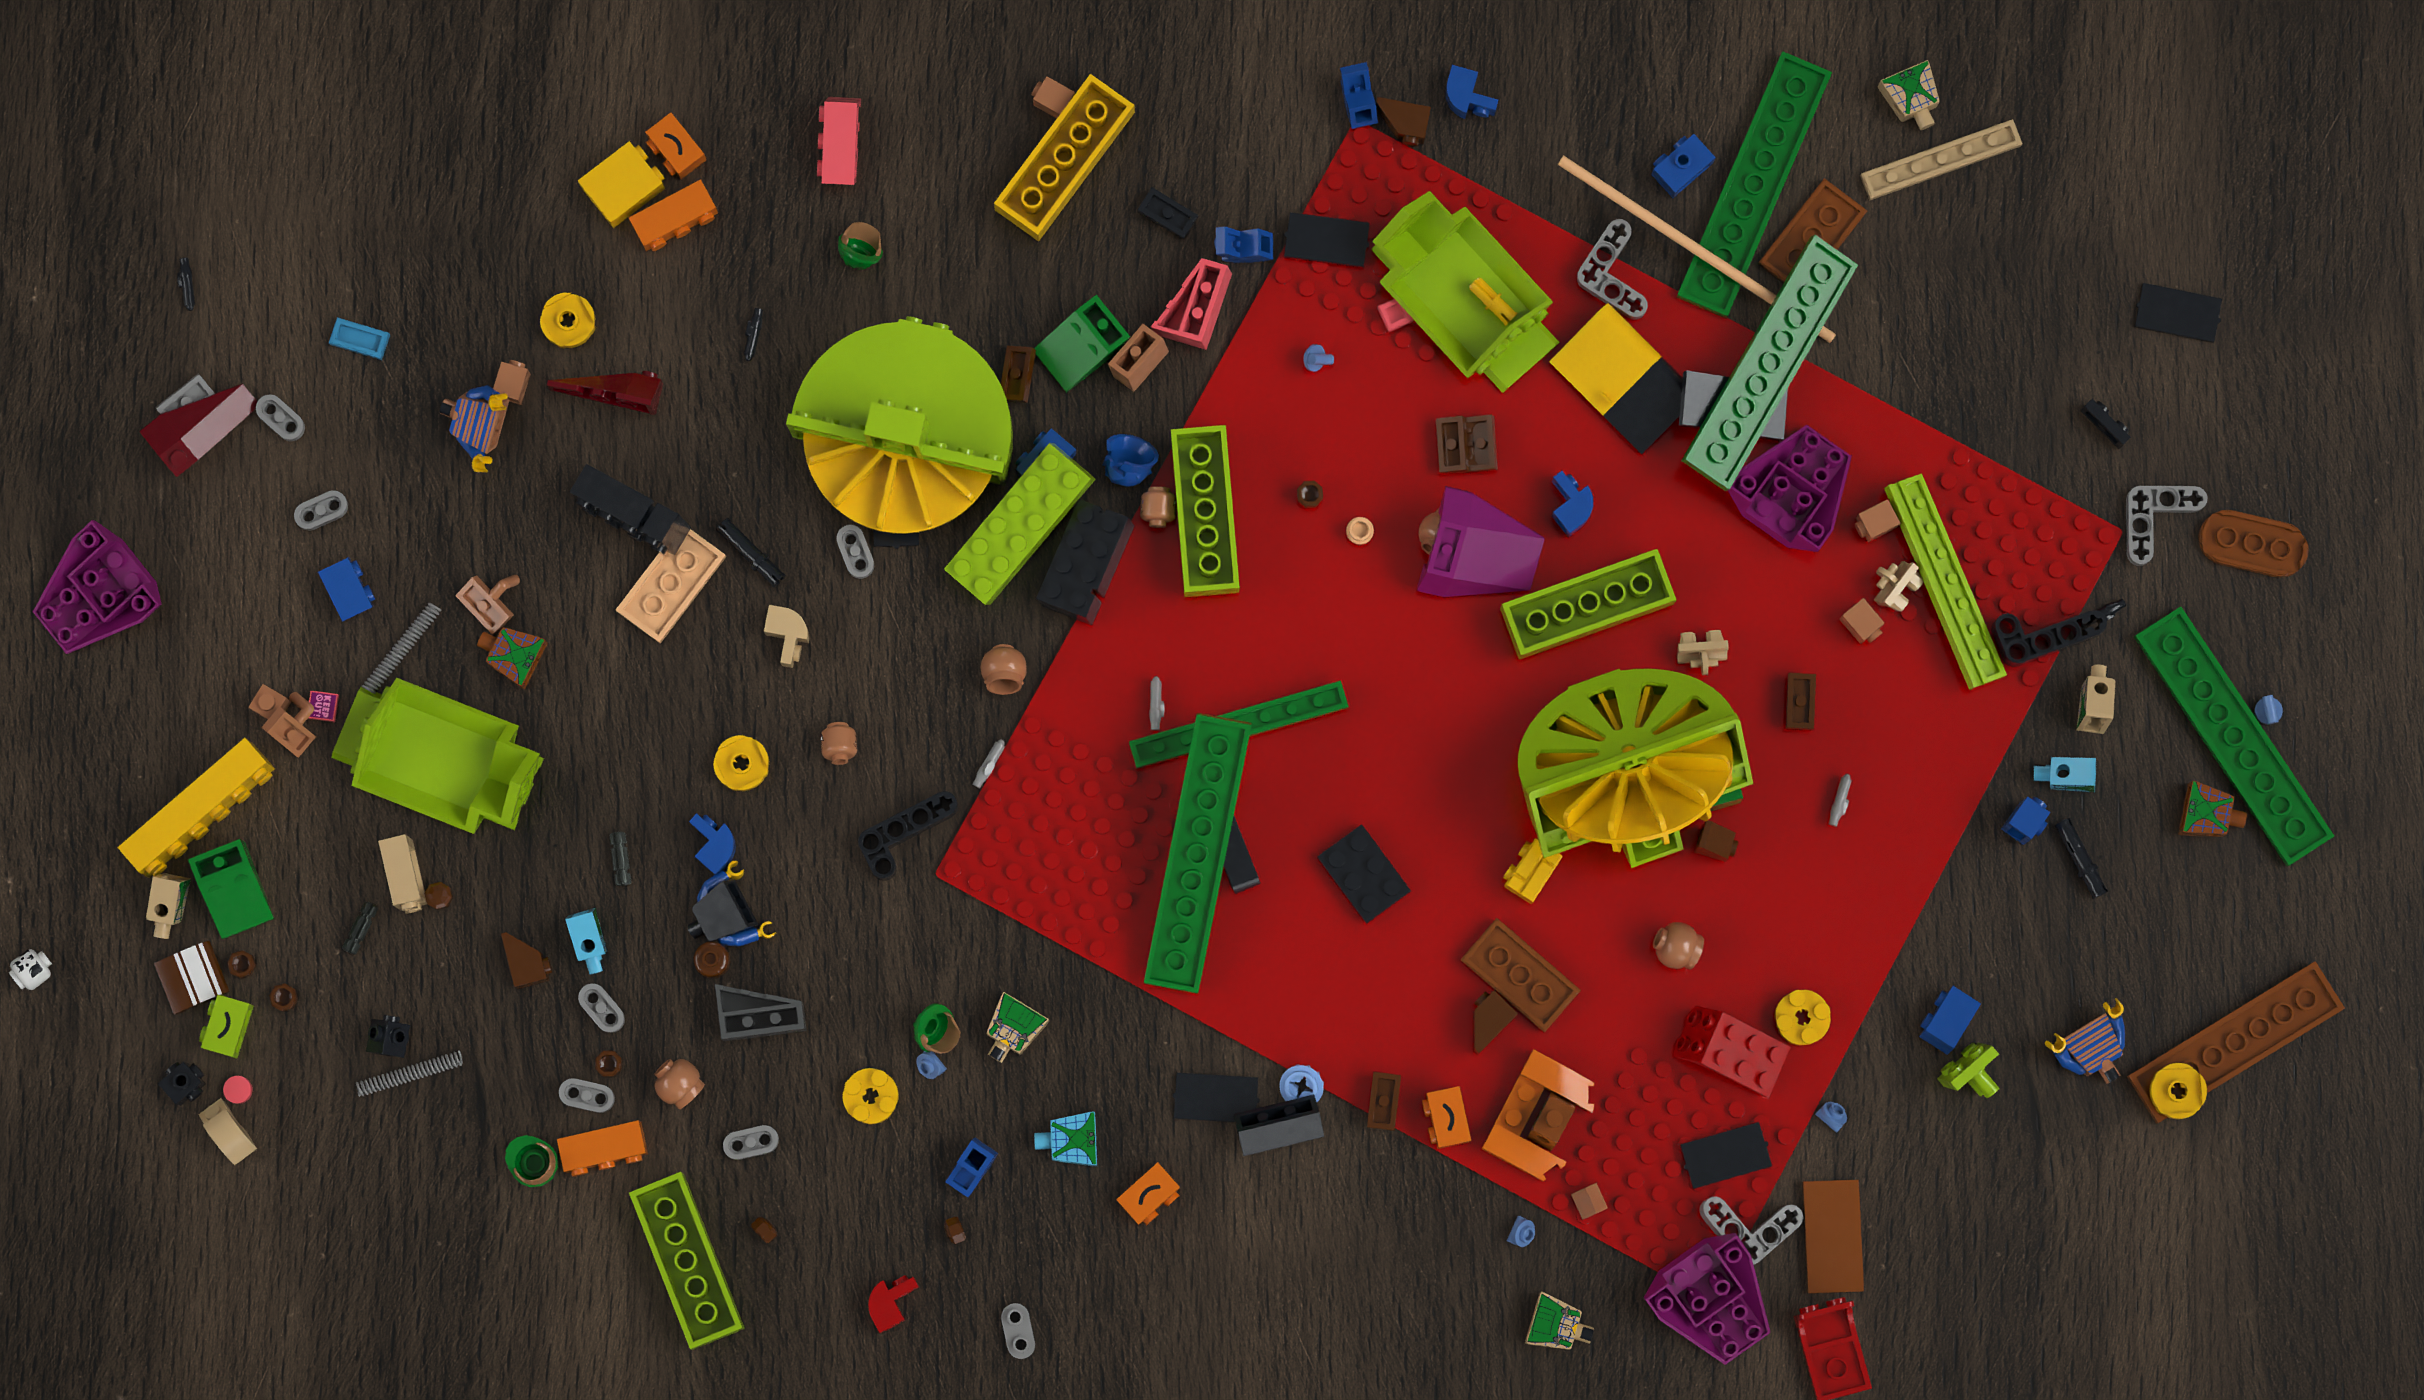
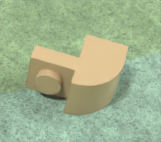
M769 605L764 633L766 636L785 639L780 663L784 667L793 668L794 661L799 662L802 646L798 645V641L809 643L808 628L802 617L789 608Z
M222 1098L198 1114L204 1123L203 1126L207 1133L234 1165L257 1149L247 1131L238 1123Z

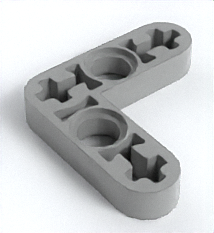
M1616 219L1608 225L1580 267L1577 274V282L1581 288L1604 303H1609L1615 310L1627 318L1637 320L1646 313L1648 308L1646 298L1607 273L1631 236L1630 224L1623 219ZM1621 226L1624 228L1623 233L1626 236L1620 235L1613 245L1610 243L1615 233L1612 228L1618 229ZM1608 248L1612 253V258L1606 262L1600 261L1596 255L1597 250ZM1595 264L1598 266L1594 274L1596 281L1590 280L1586 283L1584 281L1585 276L1582 273L1588 274ZM1616 285L1620 290V295L1615 299L1608 298L1604 292L1605 287ZM1625 292L1629 294L1626 298L1631 303H1634L1636 300L1640 302L1639 307L1642 309L1641 311L1631 312L1630 304L1625 301L1622 306L1618 304Z
M2136 486L2130 490L2126 498L2127 558L2130 563L2136 566H2143L2153 557V512H2198L2207 503L2206 492L2196 486ZM2138 492L2141 493L2142 497H2146V501L2141 504V512L2146 510L2147 514H2132V511L2136 512L2138 510V502L2132 498ZM2169 492L2173 495L2174 503L2172 506L2167 507L2161 504L2159 499L2161 493ZM2179 492H2182L2181 498H2189L2192 493H2195L2197 498H2201V501L2196 506H2193L2191 501H2183L2181 503L2182 507H2179ZM2135 519H2143L2147 523L2146 532L2137 533L2134 531L2133 521ZM2147 537L2148 541L2144 540L2142 542V551H2147V555L2142 557V560H2139L2138 555L2133 554V551L2138 549L2139 543L2138 540L2133 542L2132 538L2143 539Z
M1719 1197L1707 1198L1701 1203L1699 1209L1701 1217L1717 1236L1725 1235L1724 1229L1727 1224L1731 1223L1737 1227L1739 1239L1746 1238V1241L1742 1242L1747 1249L1751 1247L1754 1249L1752 1253L1754 1257L1752 1258L1753 1265L1760 1262L1803 1221V1213L1797 1206L1786 1205L1778 1209L1757 1229L1750 1233L1726 1202ZM1709 1204H1717L1719 1207L1716 1210L1717 1214L1721 1218L1727 1215L1728 1219L1721 1222L1718 1226L1716 1222L1720 1221V1218L1716 1214L1710 1215L1708 1213L1711 1209ZM1784 1212H1792L1794 1214L1792 1218L1794 1223L1789 1222L1782 1227L1777 1225L1786 1218ZM1767 1227L1772 1228L1776 1234L1773 1243H1767L1763 1239L1762 1233Z

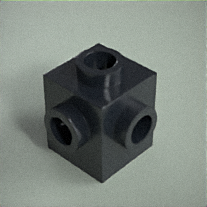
M384 1015L383 1020L371 1019L366 1052L404 1058L409 1041L410 1025L399 1023V1017Z
M184 1061L181 1064L176 1062L165 1072L167 1076L158 1083L172 1101L179 1106L183 1105L187 1100L192 1102L203 1093L201 1088L206 1085L201 1079L205 1075L195 1063L190 1066L189 1063ZM186 1078V1084L183 1086L182 1081Z

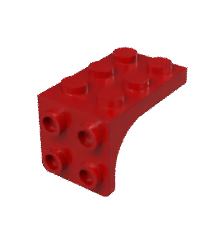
M1695 1006L1688 1014L1685 1028L1676 1041L1674 1056L1708 1068L1761 1096L1769 1098L1791 1047L1724 1012Z
M1845 1297L1826 1301L1827 1307L1819 1309L1818 1304L1800 1308V1314L1795 1315L1794 1320L1816 1400H1831L1872 1389L1854 1323L1852 1309L1854 1302H1847Z

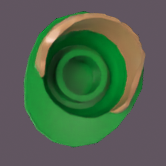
M852 223L838 238V251L844 263L853 269L859 270L869 268L871 265L878 263L883 256L880 232L867 223Z
M938 1003L929 1005L922 1013L918 1014L913 1023L914 1039L919 1047L926 1052L948 1053L959 1041L961 1032L954 1020L953 1014L944 1005Z
M524 1135L511 1141L506 1149L505 1161L508 1169L521 1184L528 1187H539L553 1179L558 1169V1156L553 1147L545 1141L533 1136Z

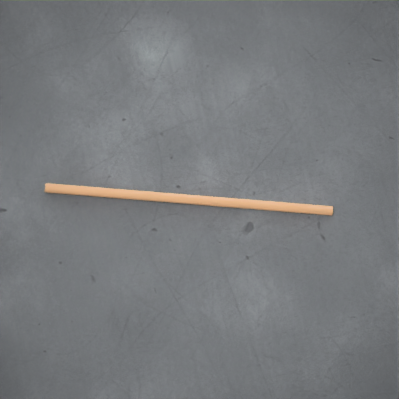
M1564 155L1558 162L1559 166L1769 304L1773 303L1777 296L1776 294ZM1823 326L1818 336L1831 343L1836 334Z

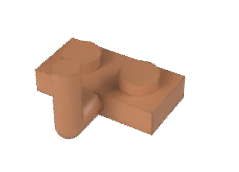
M476 575L455 596L494 635L514 615L501 602L499 597L506 589L518 585L520 579L517 575L509 576L500 580L490 590Z
M293 692L290 694L289 700L301 709L293 718L279 706L261 728L299 758L316 738L315 735L303 726L304 722L314 712V706L299 693Z

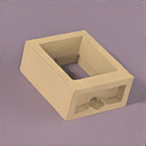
M404 834L378 841L393 906L400 911H405L406 914L422 910L421 906L426 905L427 902L413 840Z

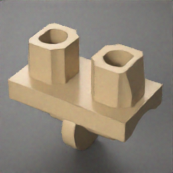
M1902 561L1899 566L1892 563L1887 570L1879 567L1876 573L1881 579L1876 585L1881 591L1874 601L1879 605L1888 606L1895 611H1903L1909 600L1901 594L1902 590L1906 586L1911 591H1916L1923 584V579L1917 572L1919 567L1913 562L1909 564L1905 561Z
M1720 630L1706 632V642H1696V636L1693 632L1681 633L1680 644H1678L1677 662L1678 664L1690 663L1691 668L1701 667L1702 675H1708V667L1718 666V661L1727 660L1728 640L1723 639Z

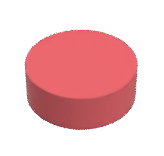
M242 1076L230 1077L223 1087L226 1099L235 1104H242L248 1101L253 1091L250 1081Z

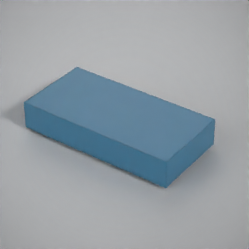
M337 317L329 344L382 360L390 334Z

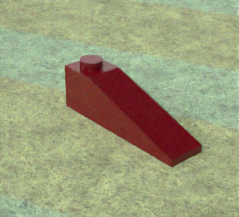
M642 371V374L625 373L548 380L547 387L550 391L656 415L663 382L658 378V374Z
M242 383L196 402L193 401L185 404V406L161 413L139 432L172 473L178 477L256 409L258 401Z

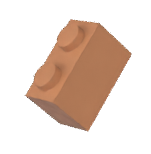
M1142 324L1108 363L1113 377L1134 392L1167 355L1169 350L1161 336Z

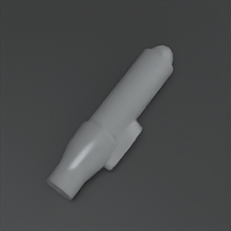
M1158 676L1153 677L1150 692L1149 718L1151 730L1154 731L1160 730L1161 717H1164V701H1161L1162 681H1160Z
M1003 739L994 743L982 766H980L972 783L975 787L980 789L994 769L998 758L1005 748Z
M1849 774L1841 777L1835 800L1831 807L1828 824L1837 827L1839 819L1842 815H1845L1849 800L1846 798L1852 781Z

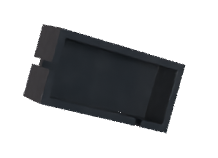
M588 464L585 465L570 490V493L576 498L575 503L582 507L584 512L593 517L598 515L611 527L617 530L619 528L628 532L627 535L639 542H642L644 539L646 543L651 545L652 549L663 555L667 551L675 556L691 529V526L678 513L659 503L655 507L652 506L654 503L652 499Z
M1078 500L1036 598L1042 607L1093 625L1102 603L1092 592L1094 590L1098 596L1105 597L1134 529V524L1129 517L1107 509L1104 512L1097 505Z

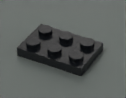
M1362 824L1317 857L1366 924L1411 892L1410 888Z

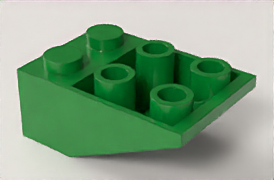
M1095 295L1074 311L1034 349L1036 350V356L1067 393L1115 356L1130 339V336L1100 298Z
M238 839L188 859L197 885L222 939L275 919L247 845L243 840Z

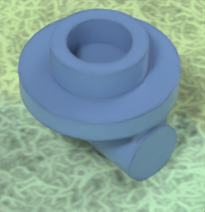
M1312 344L1304 353V365L1309 371L1316 372L1323 365H1332L1334 363V356L1332 354H1325V350L1321 345Z
M2273 695L2262 697L2257 702L2254 712L2256 718L2261 723L2270 725L2279 722L2278 720L2282 716L2283 709L2280 702L2273 698Z
M924 1051L917 1057L918 1070L928 1079H934L947 1070L934 1052Z
M1826 1102L1815 1114L1836 1133L1847 1121L1845 1109L1840 1104L1834 1102Z
M1517 1216L1507 1242L1520 1247L1527 1246L1535 1236L1533 1222Z

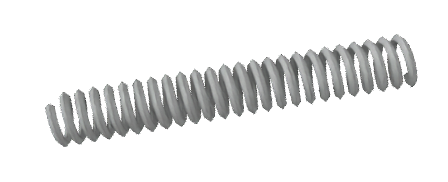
M428 603V606H425L426 610H422L423 613H419L420 617L418 616L417 620L411 623L412 627H408L409 630H406L407 634H403L404 637H400V640H397L398 644L392 647L393 651H389L390 654H386L387 658L384 657V661L378 664L379 668H375L376 671H373L374 675L371 674L370 678L364 681L365 685H362L363 688L376 694L375 690H379L378 687H381L380 683H384L382 679L387 680L386 676L389 677V673L395 670L394 666H398L396 662L401 663L399 659L402 660L403 656L409 653L408 649H412L410 645L414 646L413 642H417L415 638L420 639V636L423 635L422 632L428 629L427 625H431L429 621L434 622L432 618L436 619V615H439L441 611L440 608L432 603Z
M458 1050L459 1059L454 1051L455 1061L452 1053L449 1054L450 1060L448 1055L445 1054L446 1062L441 1055L442 1064L439 1057H437L438 1066L434 1058L432 1059L433 1065L431 1060H428L429 1067L427 1062L424 1061L425 1069L422 1062H420L421 1071L416 1063L417 1073L414 1065H411L413 1075L409 1066H407L408 1074L403 1067L404 1076L401 1069H398L400 1078L397 1070H394L396 1080L392 1071H390L391 1080L386 1072L387 1082L384 1074L381 1075L383 1084L379 1075L377 1076L379 1085L374 1076V1085L372 1079L369 1078L370 1087L367 1080H364L366 1089L362 1080L360 1081L361 1088L359 1083L356 1082L358 1096L364 1097L365 1094H373V1091L377 1093L378 1090H385L386 1087L389 1089L390 1086L402 1085L403 1082L407 1083V1080L409 1082L411 1080L415 1081L416 1078H424V1075L428 1077V1075L432 1076L433 1073H440L441 1070L445 1072L446 1069H453L454 1066L456 1068L458 1065L462 1066L461 1051Z

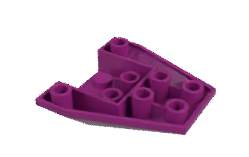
M1806 425L1744 466L1728 491L1744 518L1784 546L1818 552L1834 529L1852 456Z
M1445 486L1438 511L1440 515L1439 524L1428 563L1424 564L1417 591L1441 597L1530 590L1545 538L1474 493Z
M91 520L72 538L33 613L63 651L69 654L142 623L162 604L157 582L126 543L95 520Z
M1736 1233L1704 1238L1660 1269L1644 1296V1299L1660 1321L1725 1365L1771 1333L1751 1254Z

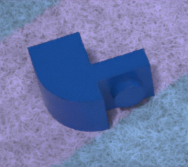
M1367 62L1341 67L1340 82L1351 129L1377 124L1376 103L1371 90Z
M1452 65L1446 86V101L1450 109L1463 119L1466 118L1468 109L1473 110V114L1480 117L1494 116L1499 100L1473 93L1478 72Z
M1225 226L1216 228L1214 245L1216 255L1222 256V261L1251 263L1273 260V233L1259 228L1238 231Z
M1561 471L1553 477L1552 483L1567 502L1553 511L1551 517L1566 536L1570 537L1588 521L1593 510L1594 501L1588 485L1579 492L1577 490L1579 485L1571 474L1566 476Z
M696 813L689 822L709 841L695 857L716 875L720 871H724L732 861L736 849L735 839L725 823L716 831L717 824L706 814L701 818Z
M976 1137L973 1138L957 1161V1165L946 1180V1183L969 1198L984 1174L989 1170L998 1153Z

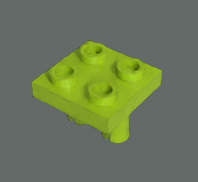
M1971 1043L1961 1052L1963 1056L1956 1062H1949L1941 1069L1942 1074L1937 1078L1943 1087L1957 1091L1968 1082L1979 1096L1984 1095L1986 1098H1989L1999 1090V1087L1984 1069L1999 1053L1991 1045Z

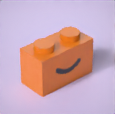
M669 113L645 132L649 139L645 143L654 155L658 153L662 155L665 159L662 164L671 176L677 174L680 179H683L706 161L705 154L672 113Z
M1460 1086L1426 1093V1100H1422L1425 1117H1431L1432 1127L1428 1128L1431 1144L1436 1143L1437 1149L1471 1142Z
M1157 1162L1118 1197L1116 1201L1138 1225L1144 1222L1147 1226L1159 1215L1156 1210L1163 1203L1168 1207L1180 1196L1177 1193L1180 1186Z

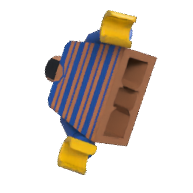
M488 385L470 389L461 395L457 402L444 399L440 407V414L452 418L449 431L471 457L473 470L486 473L488 470L485 468V464H491L493 459L490 456H485V453L488 454L497 447L509 403L506 393L500 394Z
M2115 998L2116 1005L2114 1008L2110 1009L2107 1002L2103 1004V1008L2109 1014L2108 1016L2106 1013L2100 1015L2065 1038L2054 1033L2056 1042L2053 1045L2049 1041H2045V1046L2053 1051L2062 1067L2078 1075L2084 1074L2086 1076L2099 1071L2106 1084L2121 1076L2112 1062L2123 1055L2122 1050L2125 1047V1026L2122 1017L2124 1007L2117 998Z

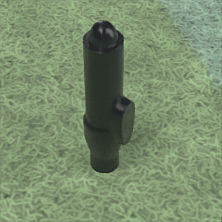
M180 258V271L177 274L178 285L183 291L184 306L187 310L192 311L195 306L192 270L189 265V258Z
M759 308L754 309L753 316L747 323L745 332L747 341L744 351L746 361H751L755 356L758 337L762 327L763 310Z
M2123 599L2104 605L2097 611L2103 613L2106 619L2109 620L2115 617V613L2120 609L2126 607V603ZM2090 620L2086 625L2082 626L2081 628L2084 629L2096 623L2097 621L2092 622Z

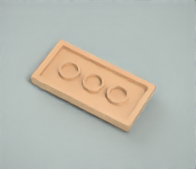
M690 529L675 556L667 551L665 555L658 553L617 607L616 612L661 644L724 561L726 555Z

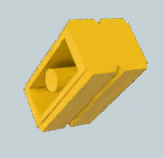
M1536 838L1532 844L1526 841L1518 853L1522 857L1517 867L1511 864L1503 877L1507 880L1504 887L1530 904L1534 902L1563 857L1560 853L1544 858Z

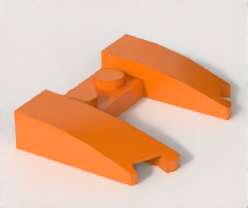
M1533 1049L1482 1150L1541 1181L1546 1180L1543 1175L1556 1164L1561 1169L1565 1166L1566 1161L1520 1137L1544 1088L1592 1113L1594 1104H1588V1086L1594 1087V1082Z

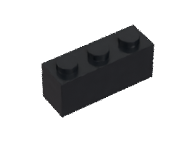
M1314 1094L1233 1114L1243 1156L1325 1137Z

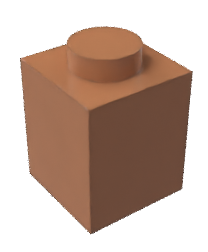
M1046 76L1043 83L1039 81L1036 84L1031 95L1034 96L1033 104L1035 107L1058 118L1075 95V92Z
M510 360L509 364L501 362L493 389L500 394L506 393L509 402L522 405L531 374L525 368V364L514 360Z
M1888 499L1859 513L1855 518L1857 521L1855 528L1861 538L1865 537L1868 542L1896 529L1901 524Z
M1864 598L1839 619L1860 644L1866 639L1871 643L1883 633L1880 628L1884 625V621Z
M262 684L248 708L268 720L279 706L286 711L291 701Z

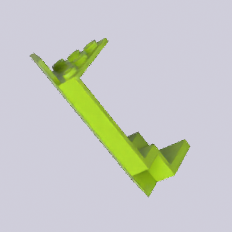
M1429 191L1403 207L1372 241L1375 246L1371 250L1390 270L1380 281L1381 285L1467 378L1476 372L1479 375L1485 373L1498 389L1504 393L1560 343L1541 323L1549 314L1546 309L1553 301L1466 207L1451 214ZM1477 278H1482L1497 294L1501 293L1500 297L1518 313L1506 326L1489 308L1486 310V305L1469 289V286Z
M399 678L395 679L391 687L386 686L382 694L378 692L373 694L362 686L360 687L331 757L352 766L350 773L354 774L351 786L473 834L484 818L515 830L519 821L521 807L523 804H526L534 785V776L539 768H541L544 758L539 756L540 753L515 744L518 725Z

